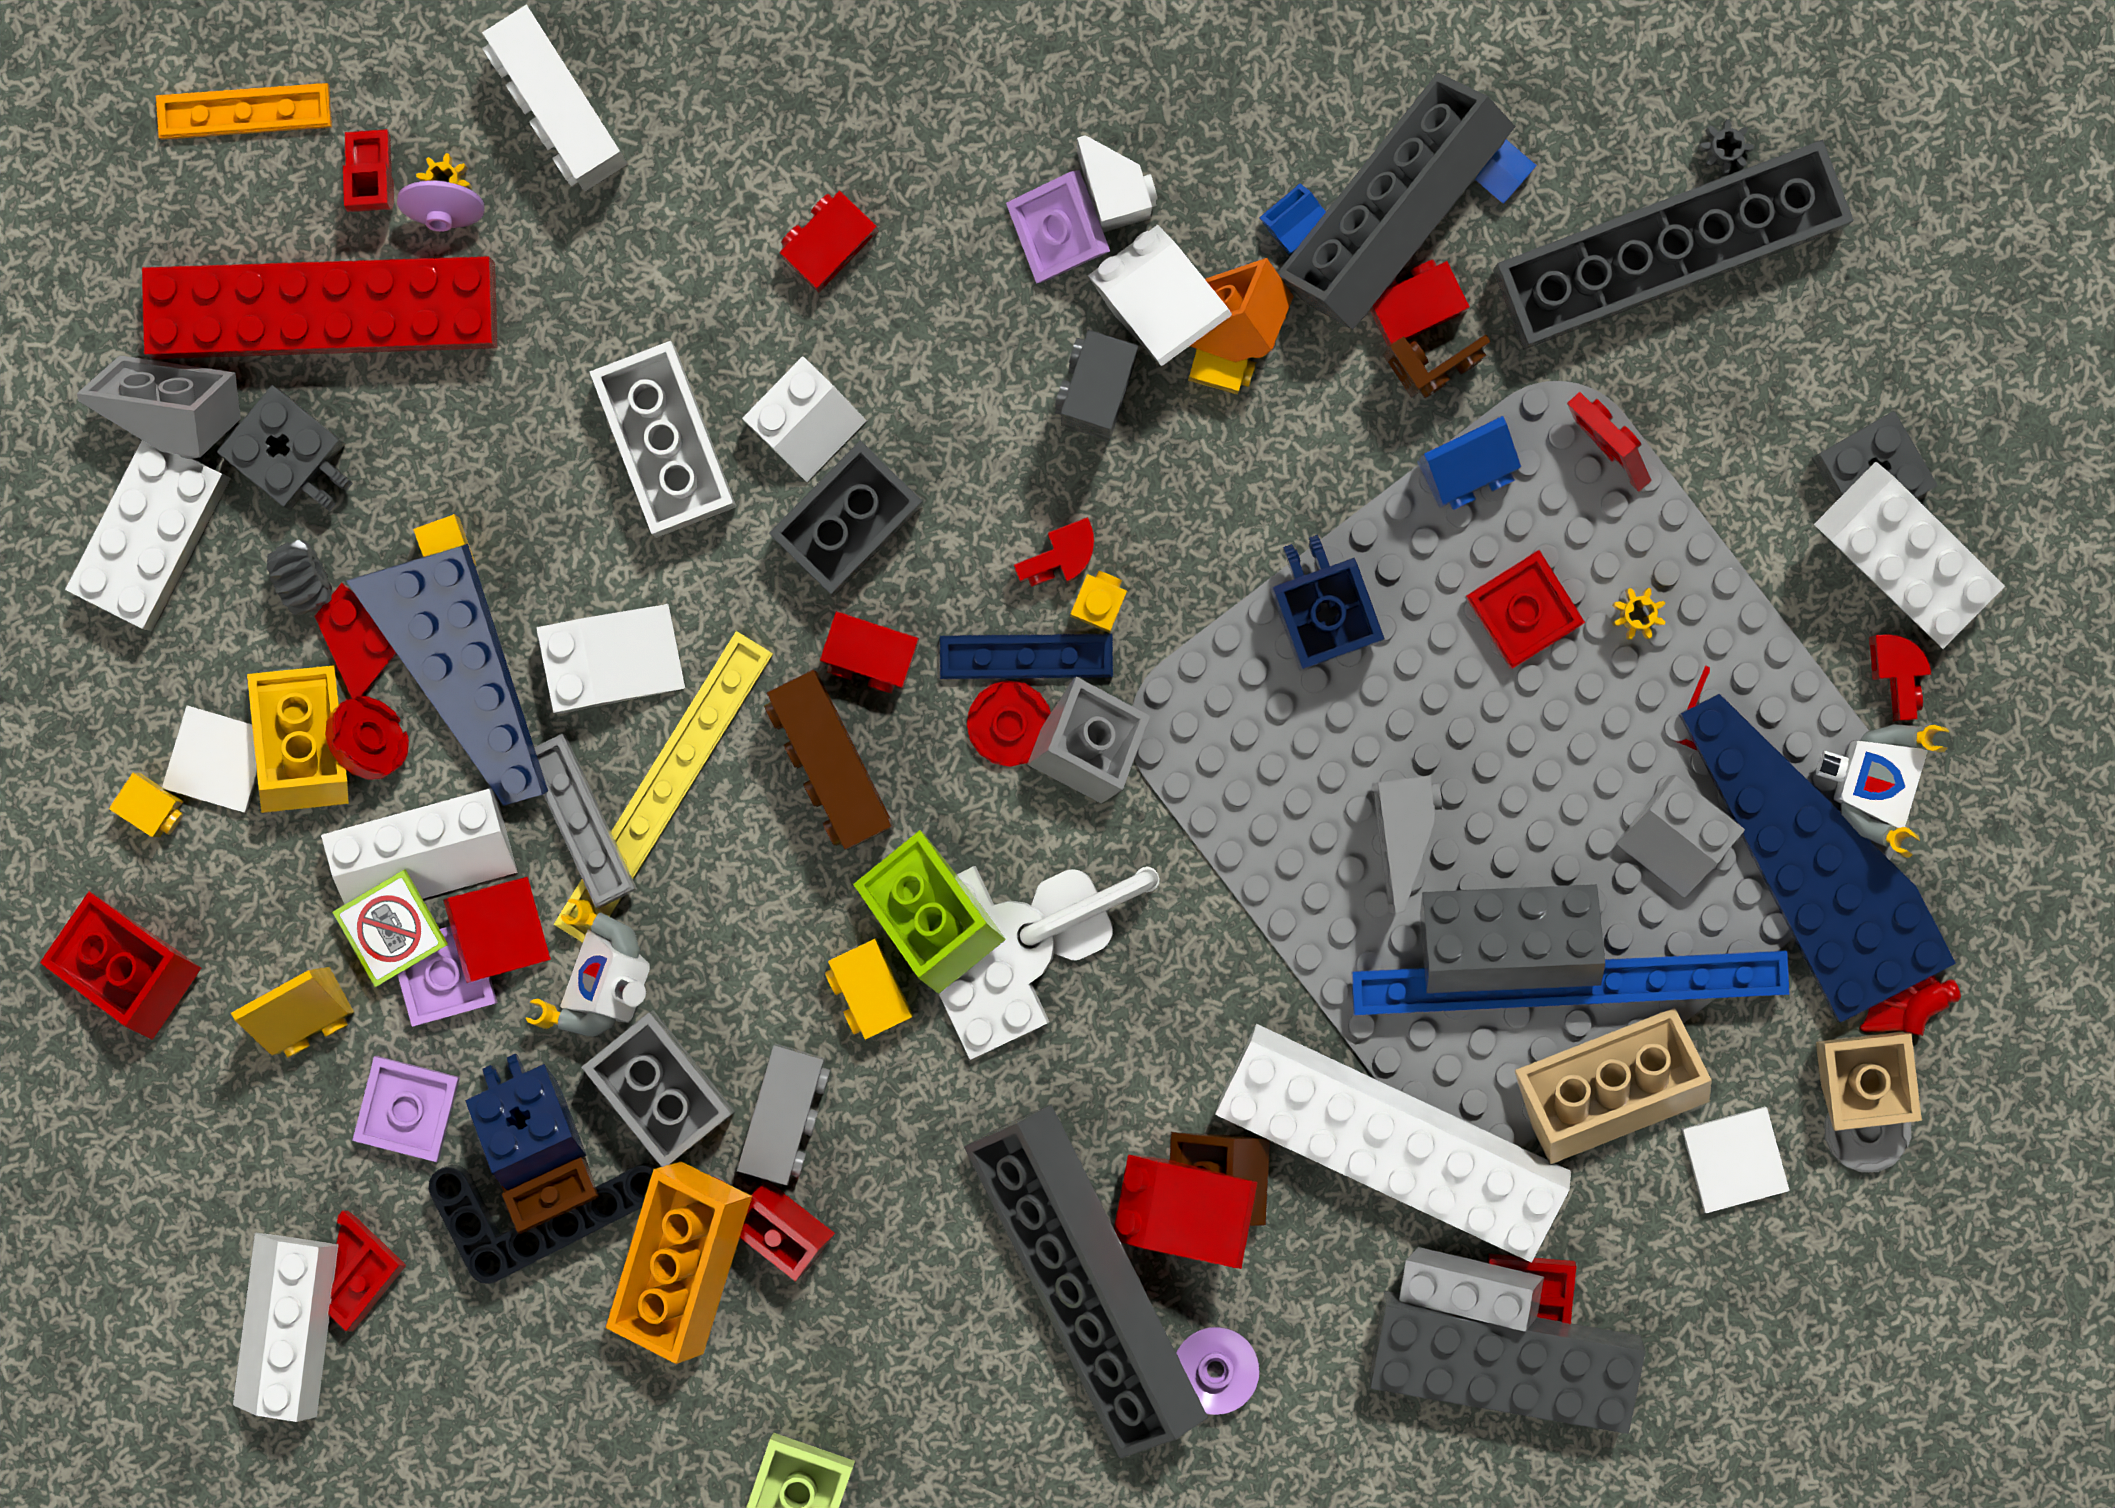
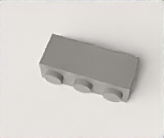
M779 1044L773 1045L737 1171L783 1185L789 1184L791 1176L800 1177L806 1153L799 1151L803 1134L812 1136L819 1112L811 1109L815 1093L824 1094L831 1071L830 1069L823 1068L826 1058Z
M1418 1247L1406 1259L1399 1301L1526 1332L1538 1315L1544 1277Z

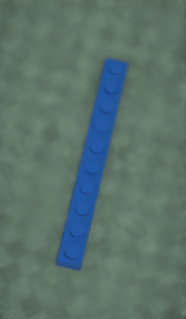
M1787 951L1605 959L1606 964L1601 986L1426 993L1424 968L1351 971L1353 1015L1790 995Z

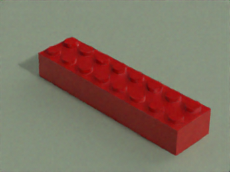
M489 256L142 267L144 354L152 359L498 348L495 262Z

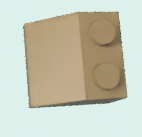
M1896 1032L1816 1042L1821 1087L1834 1131L1922 1121L1912 1034Z

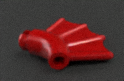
M1933 975L1870 1007L1864 1023L1860 1025V1030L1863 1032L1903 1031L1923 1036L1926 1023L1930 1017L1948 1009L1950 1003L1958 1002L1962 996L1958 985L1953 979L1946 980L1940 984L1936 976Z

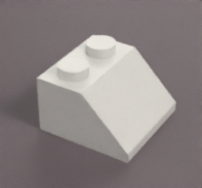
M1086 135L1078 137L1077 153L1102 231L1106 232L1150 219L1152 207L1157 206V194L1151 174L1143 176L1139 164Z
M803 356L742 418L806 482L867 422L852 404Z

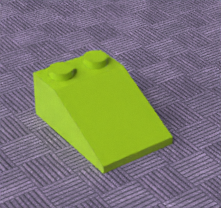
M921 830L853 884L917 977L938 994L1006 940L982 905Z

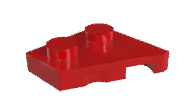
M341 583L333 592L331 601L324 604L314 617L351 697L355 699L357 696H363L397 653L355 593L344 583Z
M342 1210L337 1219V1224H341L336 1242L339 1245L330 1298L332 1301L329 1305L328 1315L345 1331H354L406 1267V1264L349 1211Z

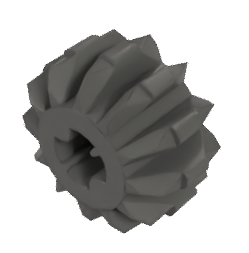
M297 540L290 544L287 542L268 554L267 570L271 576L270 581L273 583L283 605L287 606L291 613L294 615L312 613L331 601L332 586L328 581V574L324 570L323 562H320L317 557L316 551L311 549L307 542L304 540Z

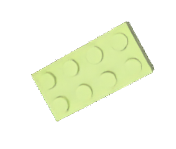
M773 1433L746 1508H839L855 1461Z

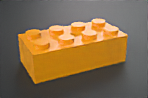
M681 1161L653 1169L606 1328L675 1364L703 1355L752 1196Z

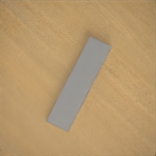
M560 734L534 747L548 788V792L543 795L595 907L601 908L637 890L566 735Z

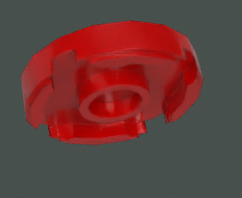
M1016 681L994 683L981 691L969 708L967 728L970 741L977 752L993 764L1008 767L1027 764L1040 730L1051 714L1050 707L1041 693L1026 683Z
M357 696L355 699H347L333 709L326 721L325 736L329 750L335 759L351 774L367 780L383 779L401 767L408 755L409 738L406 731L402 732V728L398 724L401 719L396 712L382 701L368 696Z

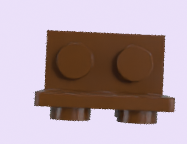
M1485 334L1430 372L1425 368L1429 361L1421 347L1415 341L1409 344L1404 336L1391 344L1383 356L1410 397L1412 398L1421 392L1426 399L1451 380L1447 375L1448 373L1457 369L1460 375L1480 363L1487 356L1483 350L1491 341Z

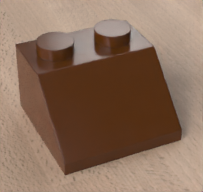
M1171 1132V1161L1256 1181L1257 1188L1250 1226L1266 1225L1270 1140L1243 1135Z

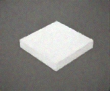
M187 705L162 788L247 813L257 780L252 724Z
M1764 1106L1682 1128L1704 1213L1789 1191L1767 1107Z

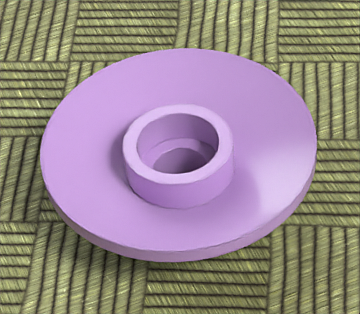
M415 182L403 187L397 197L398 208L404 215L416 222L425 224L434 231H448L451 228L472 225L478 222L484 214V202L479 195L464 186L450 182Z
M1221 1327L1199 1330L1186 1338L1176 1352L1206 1414L1219 1415L1235 1411L1250 1399L1257 1387L1259 1363L1256 1353L1250 1343L1235 1331ZM1213 1361H1218L1224 1366V1371L1219 1377H1211L1207 1373V1367Z

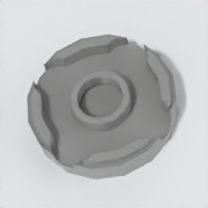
M1829 1112L1824 1121L1825 1140L1831 1154L1844 1166L1859 1172H1879L1893 1166L1901 1158L1911 1140V1122L1834 1131Z

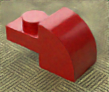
M388 129L345 132L346 165H343V191L346 211L361 212L392 209L395 193L391 170V138Z
M1089 518L1081 519L1048 532L1052 550L1014 564V569L1020 583L1029 580L1031 587L1043 584L1055 578L1053 570L1061 568L1066 583L1080 576L1087 568L1094 549V534Z
M1885 634L1869 637L1872 680L1890 679L1893 722L1918 719L1917 711L1923 709V694L1921 686L1915 685L1914 677L1931 675L1930 665L1925 654L1916 644L1901 636Z

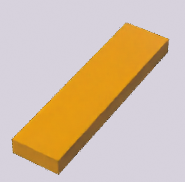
M328 83L156 95L158 136L160 140L332 127L330 88Z

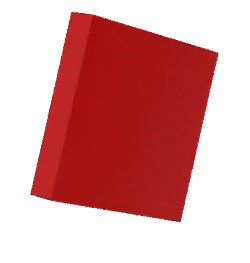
M1540 550L1465 596L1510 669L1515 668L1585 623Z
M528 877L443 899L466 983L551 960Z

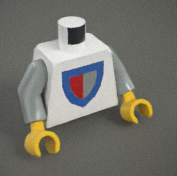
M1893 724L1868 731L1862 736L1860 741H1852L1850 743L1846 757L1824 750L1817 765L1816 775L1838 782L1834 800L1841 804L1842 815L1860 836L1887 847L1891 846L1901 856L1909 858L1913 854L1901 848L1902 841L1907 837H1913L1920 841V838L1912 830L1906 828L1905 825L1928 750L1938 753L1947 750V747L1935 746L1933 736L1939 731L1949 733L1947 728L1929 725L1924 729L1920 726Z
M568 899V902L577 906L578 915L574 917L561 914L562 921L569 925H589L591 930H587L560 1005L564 1009L559 1012L554 1005L540 999H533L530 1003L542 1007L543 1013L537 1020L526 1017V1021L543 1029H548L557 1024L559 1030L594 1037L612 1028L615 1021L628 1023L632 1019L636 1006L641 1004L646 996L644 984L650 970V964L640 955L637 938L632 928L601 912L596 915L594 907L589 901Z

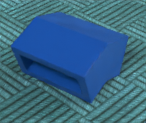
M1506 139L1501 148L1494 153L1478 173L1475 180L1504 204L1537 165Z
M1300 183L1260 216L1259 219L1286 253L1291 256L1326 211L1312 192Z

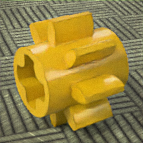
M448 153L444 155L443 162L435 163L431 158H426L429 165L426 173L416 174L420 181H438L436 176L443 172L446 176H451L449 178L450 183L472 189V185L469 182L461 179V175L468 170L467 166L462 163L453 168L452 157Z
M1632 588L1625 590L1628 601L1625 603L1614 602L1612 604L1615 609L1620 610V618L1612 623L1613 626L1623 624L1628 629L1626 633V639L1628 640L1632 639L1636 631L1640 630L1646 639L1652 638L1650 626L1653 624L1657 626L1665 625V621L1657 617L1658 609L1662 608L1665 602L1659 601L1654 603L1650 599L1651 588H1646L1642 595L1636 597ZM1633 602L1639 608L1646 606L1649 614L1643 617L1644 625L1639 620L1631 621L1629 618V613L1634 610Z

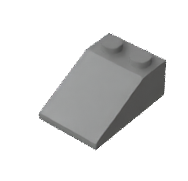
M119 355L77 393L79 402L161 452L179 454L182 458L187 459L200 458L241 419L235 372Z
M1430 775L1372 784L1390 913L1405 912L1436 821L1435 810L1442 809L1439 783L1431 784Z

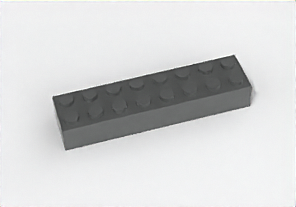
M1823 140L1499 262L1494 267L1493 272L1522 348L1525 350L1847 227L1854 219Z
M1052 1104L1002 1125L964 1146L1119 1458L1176 1440L1206 1420L1208 1416Z

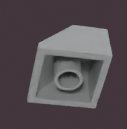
M1075 677L1042 726L1027 765L1102 804L1123 790L1150 715Z
M1673 775L1667 778L1616 844L1685 898L1721 861L1745 829L1677 775Z

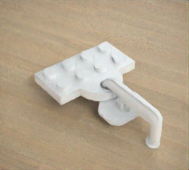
M976 866L957 874L1006 939L939 993L969 1059L971 1060L1050 1022L1031 982L1045 973L1054 954L1071 960H1080L1106 947L1113 935V925L1106 910L1144 892L1154 891L1159 885V876L1156 870L1151 867H1143L1134 876L1100 892H1097L1092 880L1086 873L1075 869L1066 870L1041 882L1037 887L1031 905L1016 901L993 904Z

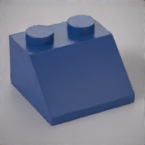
M1503 416L1424 453L1417 461L1439 508L1450 504L1452 510H1456L1476 500L1473 492L1489 485L1493 492L1514 482L1515 478L1512 473L1521 468L1508 425Z

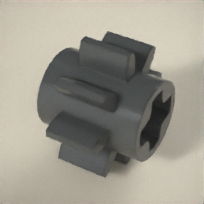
M1726 119L1722 125V130L1719 132L1714 127L1709 126L1705 132L1711 141L1701 143L1698 146L1699 151L1707 152L1709 156L1704 167L1709 168L1713 164L1721 166L1722 176L1729 172L1730 165L1733 163L1742 170L1747 165L1745 159L1741 157L1742 153H1749L1754 149V145L1745 144L1743 136L1748 128L1744 127L1739 131L1731 128L1730 119ZM1724 138H1728L1730 146H1736V149L1728 157L1724 156V149L1717 148L1716 146Z

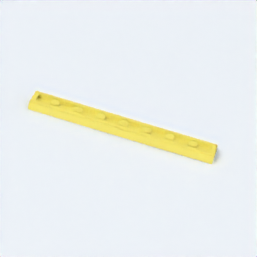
M737 631L611 831L632 879L638 873L773 656V653ZM581 879L569 898L589 901L593 905L596 915L601 912L609 917L621 900L619 898L601 908H596L583 879ZM567 902L554 925L583 943L587 930H591V926L569 925L562 921L561 914L574 917L578 915L577 906Z

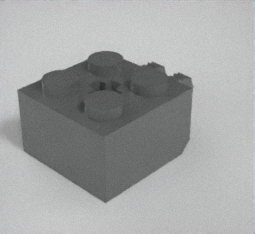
M271 385L217 451L279 504L289 510H292L305 493L329 511L335 506L336 503L329 494L313 485L322 472L326 473L331 481L340 488L348 490L353 484L349 478L330 464L346 443L283 391ZM288 438L290 441L286 446L290 448L289 453L286 456L279 453L274 456L273 452L276 449L273 447L276 441H284Z
M1895 410L1812 457L1813 462L1836 501L1870 468L1868 461H1871L1872 464L1875 462L1880 464L1915 498L1938 486Z

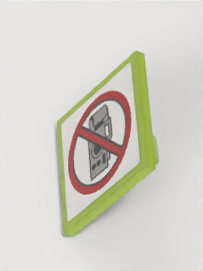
M406 869L332 912L374 987L381 985L448 945Z

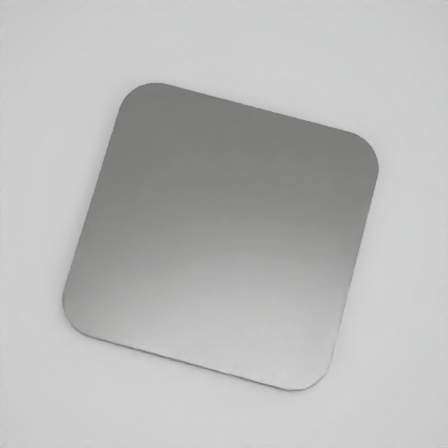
M1546 381L1526 386L1503 399L1450 440L1452 441L1503 416L1508 425L1521 464V468L1512 473L1515 478L1514 482L1493 492L1489 485L1473 492L1476 500L1456 510H1452L1450 504L1439 508L1419 465H1417L1320 539L1330 566L1355 558L1385 639L1383 641L1300 671L1270 591L1274 586L1293 580L1290 568L1287 565L1161 661L1141 684L1132 705L1150 715L1135 756L1140 772L1372 1076L1386 1085L1519 1147L1534 1139L1536 1134L1532 1128L1515 1075L1516 1069L1672 1008L1676 1009L1682 1023H1684L1716 998L1353 1015L1351 971L1424 968L1420 922L1422 892L1597 884L1605 959L1778 951L1794 939L1741 835L1721 861L1685 898L1616 843L1667 778L1673 775H1677L1732 819L1698 751L1675 742L1684 739L1692 741L1679 714L1687 710L1705 665L1710 667V674H1708L1696 705L1720 694L1840 812L1841 804L1834 800L1838 782L1816 775L1820 756L1825 750L1846 757L1850 743L1852 741H1860L1862 736L1869 731L1625 413L1602 393L1582 384L1568 381ZM1581 392L1591 403L1598 399L1612 414L1613 419L1611 422L1619 430L1626 426L1641 442L1642 445L1638 448V451L1652 481L1640 492L1631 485L1626 470L1616 460L1611 462L1596 443L1575 422L1567 402L1577 393ZM1307 549L1299 556L1304 575L1319 570L1310 549ZM1540 550L1585 623L1515 668L1510 669L1465 596ZM1629 588L1634 590L1636 597L1641 596L1646 588H1651L1650 599L1654 603L1659 601L1665 602V605L1658 609L1657 616L1665 621V625H1651L1652 638L1646 639L1640 630L1636 631L1635 636L1628 640L1626 639L1628 629L1623 624L1619 626H1613L1612 624L1620 618V610L1615 609L1612 604L1614 602H1627L1625 590ZM1633 602L1634 610L1629 613V618L1631 621L1639 620L1644 625L1643 617L1649 614L1646 606L1639 608ZM1321 603V611L1316 614V618L1320 623L1325 621L1326 626H1332L1333 618L1338 615V611L1335 606L1329 608L1328 603ZM1430 775L1431 784L1439 783L1442 809L1435 810L1436 821L1405 912L1390 913L1372 784ZM1870 840L1889 860L1896 852L1891 846L1887 847Z

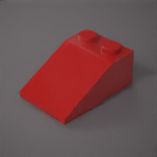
M88 891L40 961L43 966L123 1026L151 1040L154 1039L202 969L177 949L90 891Z
M1128 1154L1114 1230L1120 1241L1125 1244L1242 1269L1257 1182L1167 1159Z

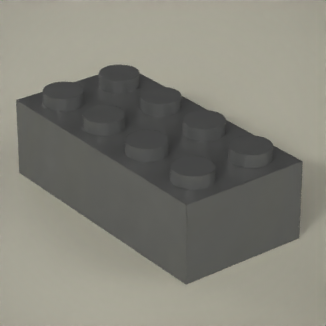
M1597 884L1422 892L1420 922L1426 993L1601 986L1606 963Z

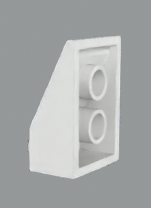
M1159 225L1150 231L1141 233L1132 244L1117 255L1104 260L1099 268L1088 275L1111 312L1160 366H1163L1232 315L1228 307L1178 245Z
M669 604L536 627L553 713L563 714L685 689Z

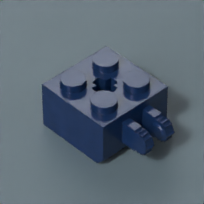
M1318 535L1309 538V549L1315 558L1319 570L1304 575L1297 549L1290 544L1283 547L1293 580L1270 589L1300 671L1379 643L1385 639L1355 558L1330 566ZM1321 603H1328L1329 608L1335 606L1338 611V615L1333 618L1332 626H1326L1325 621L1320 623L1316 618V614L1321 611Z
M516 1053L507 1057L508 1068L514 1078L501 1083L498 1071L494 1069L493 1065H489L482 1069L489 1089L465 1100L491 1172L507 1191L575 1159L587 1156L566 1099L556 1078L545 1064L525 1072Z

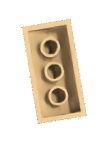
M1675 1008L1515 1070L1532 1128L1550 1164L1710 1102L1712 1080Z

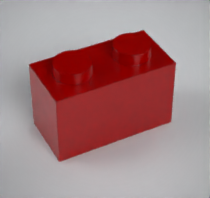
M840 190L834 197L829 194L822 197L811 210L814 217L803 228L799 225L793 227L781 241V244L784 246L779 252L781 257L818 293L879 232L877 226Z
M1434 259L1413 268L1411 270L1412 278L1400 284L1395 279L1370 308L1371 314L1388 347L1403 336L1406 340L1414 338L1467 312L1470 308L1448 261L1436 265Z
M836 611L820 661L829 664L827 669L829 674L848 680L852 679L853 673L870 678L867 686L892 694L894 686L904 689L918 647L919 638Z
M767 1180L751 1194L752 1198L740 1238L796 1282L814 1264L835 1233Z

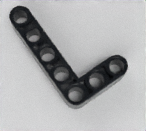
M643 1163L597 1185V1193L609 1192L616 1198L617 1209L614 1214L604 1215L597 1210L594 1199L569 1211L578 1220V1229L574 1234L562 1233L556 1224L557 1217L528 1230V1232L534 1233L539 1239V1249L534 1254H526L519 1248L518 1237L520 1234L517 1233L516 1228L500 1234L471 1175L465 1168L460 1165L451 1164L438 1169L430 1178L428 1189L469 1273L476 1281L490 1284L642 1208L645 1195L638 1193L634 1188V1178L640 1172H647L652 1175L653 1169L659 1167ZM446 1173L454 1174L460 1179L461 1191L455 1197L446 1195L441 1189V1179ZM471 1212L478 1216L481 1222V1229L478 1234L468 1235L461 1229L460 1218L463 1213ZM491 1251L497 1254L501 1262L498 1273L490 1274L483 1271L479 1263L482 1252Z

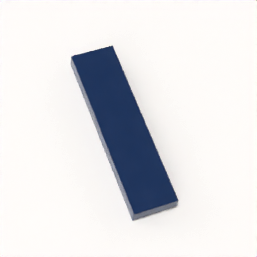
M1112 634L940 636V679L1113 677Z

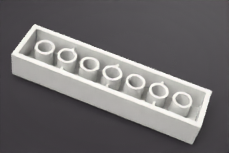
M1258 1024L1255 1025L1226 1084L1215 1114L1531 1263L1570 1190V1170L1555 1163L1550 1164L1545 1158Z

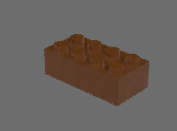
M813 669L767 692L771 702L764 705V708L775 729L779 730L784 727L790 741L783 744L793 766L797 767V769L802 766L804 767L810 780L803 783V786L814 807L823 805L829 819L822 823L832 844L837 846L842 843L845 850H850L894 828L895 826L819 674Z

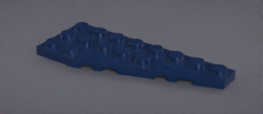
M1717 694L1679 714L1732 819L1745 829L1741 836L1837 1022L1841 1023L1956 964L1916 885L1869 839L1860 836L1842 813L1720 694Z

